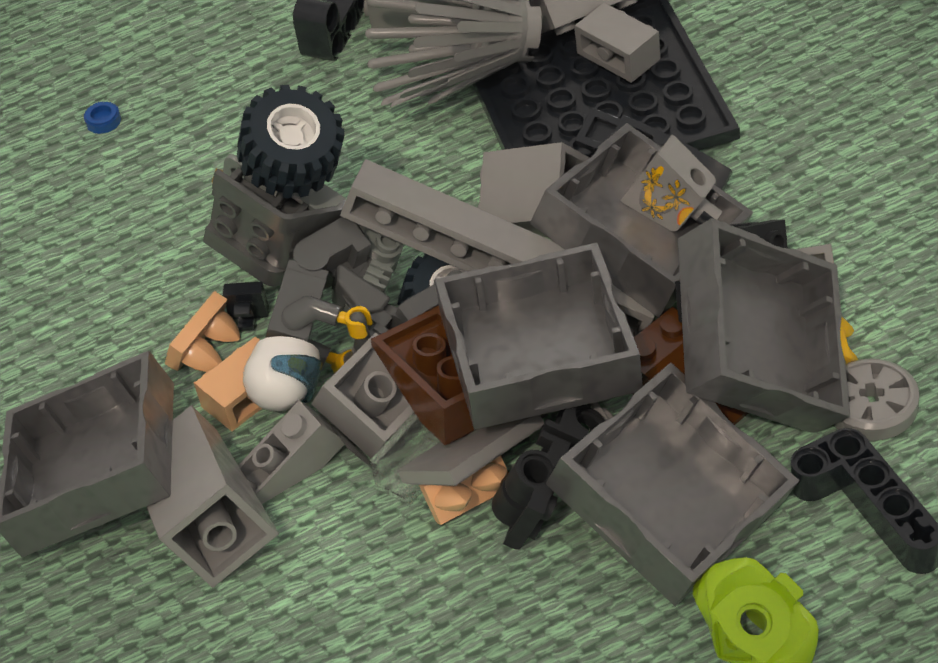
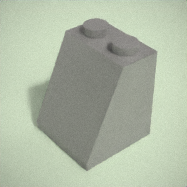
M563 142L483 152V164L480 170V202L477 208L542 237H547L530 225L544 191L572 167L585 162L590 157Z

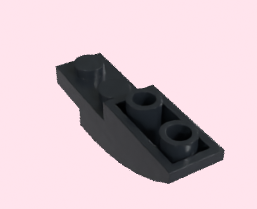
M591 108L575 141L577 146L595 153L600 144L626 123L661 147L669 139L670 135L625 115H622L620 119ZM680 141L715 176L716 182L714 185L724 191L733 173L732 170L705 153Z

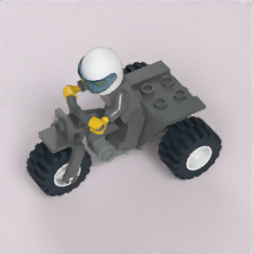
M280 85L279 91H275L271 87L264 90L263 98L256 95L251 100L250 107L246 106L240 126L237 156L229 154L224 160L223 172L219 169L214 172L212 184L214 202L211 220L205 228L203 239L205 244L260 282L262 281L263 284L274 287L281 285L266 337L259 340L254 347L243 372V384L247 396L256 405L269 411L290 410L298 400L303 403L310 402L314 397L325 361L331 364L333 372L336 373L375 332L380 335L439 306L435 279L467 272L424 253L423 258L418 256L413 261L411 268H408L398 297L397 305L400 306L396 308L388 304L390 298L384 292L390 282L392 273L397 267L403 243L340 216L346 198L324 183L325 181L330 182L335 169H337L344 140V128H341L343 120L340 114H334L335 106L330 100L324 103L322 101V94L314 91L313 94L307 93V87L299 85L297 90L290 89L289 85ZM332 286V303L321 300L323 291ZM315 320L332 326H336L337 323L346 324L349 335L355 340L353 348L337 354L331 352L330 347L310 339Z

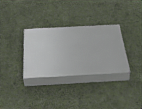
M541 415L476 429L447 445L439 442L397 471L402 482L406 484L456 486L540 429L544 424Z

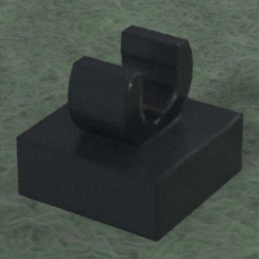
M262 281L224 284L222 296L227 299L226 310L233 319H238L239 331L254 330L255 318L268 317L269 304Z

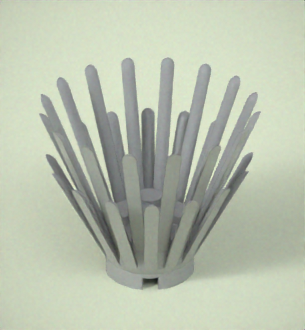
M366 0L367 4L371 7L419 13L411 14L408 17L410 24L441 26L367 29L365 36L369 39L415 38L413 44L409 46L408 50L410 53L373 58L367 63L369 68L374 69L454 56L413 67L409 70L408 75L375 84L373 91L380 92L458 70L405 89L400 93L384 98L381 102V105L392 103L391 108L418 96L424 97L455 85L430 98L428 104H432L515 62H531L534 57L528 56L526 53L528 48L538 49L542 30L541 7L530 6L529 0H439L465 7L408 0Z

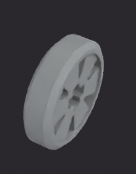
M873 358L855 360L846 364L850 417L834 424L838 430L852 428L860 431L869 441H877L895 437L912 425L919 409V389L915 379L906 369L893 362ZM874 396L876 402H869L868 397Z

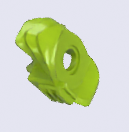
M747 557L733 558L712 565L694 584L693 597L708 625L718 658L730 663L812 662L818 643L819 628L817 620L798 601L803 596V590L786 573H779L774 577L755 559ZM746 613V616L757 627L762 629L763 633L751 635L744 631L740 623L741 615Z

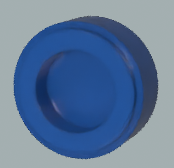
M98 102L91 105L85 111L84 121L89 131L103 134L118 127L121 122V115L114 103Z

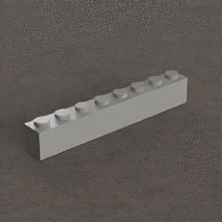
M367 159L364 160L351 186L340 214L343 218L467 272L490 266L516 264L539 255L565 250L552 240ZM612 284L613 297L619 308L624 312L632 335L635 337L651 324L654 314Z

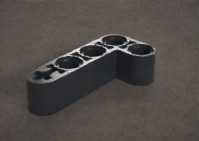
M297 0L293 10V24L301 55L337 61L338 57L335 56L337 53L342 52L352 35L349 34L350 30L356 28L364 12H361L364 8V0Z
M852 428L839 429L799 448L793 453L791 457V473L800 480L792 490L795 496L804 501H817L842 490L908 571L916 574H926L938 568V523L860 431Z

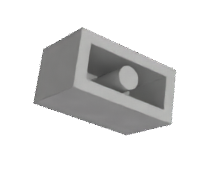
M604 2L574 25L577 53L631 83L661 59L659 31Z

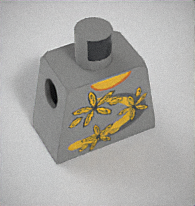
M674 135L669 137L620 200L625 205L670 231H678L689 217L701 225L711 218L717 220L722 214L719 208L705 198L716 182L715 176Z

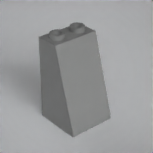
M192 405L173 420L170 497L146 507L159 540L213 588L279 535L217 429Z

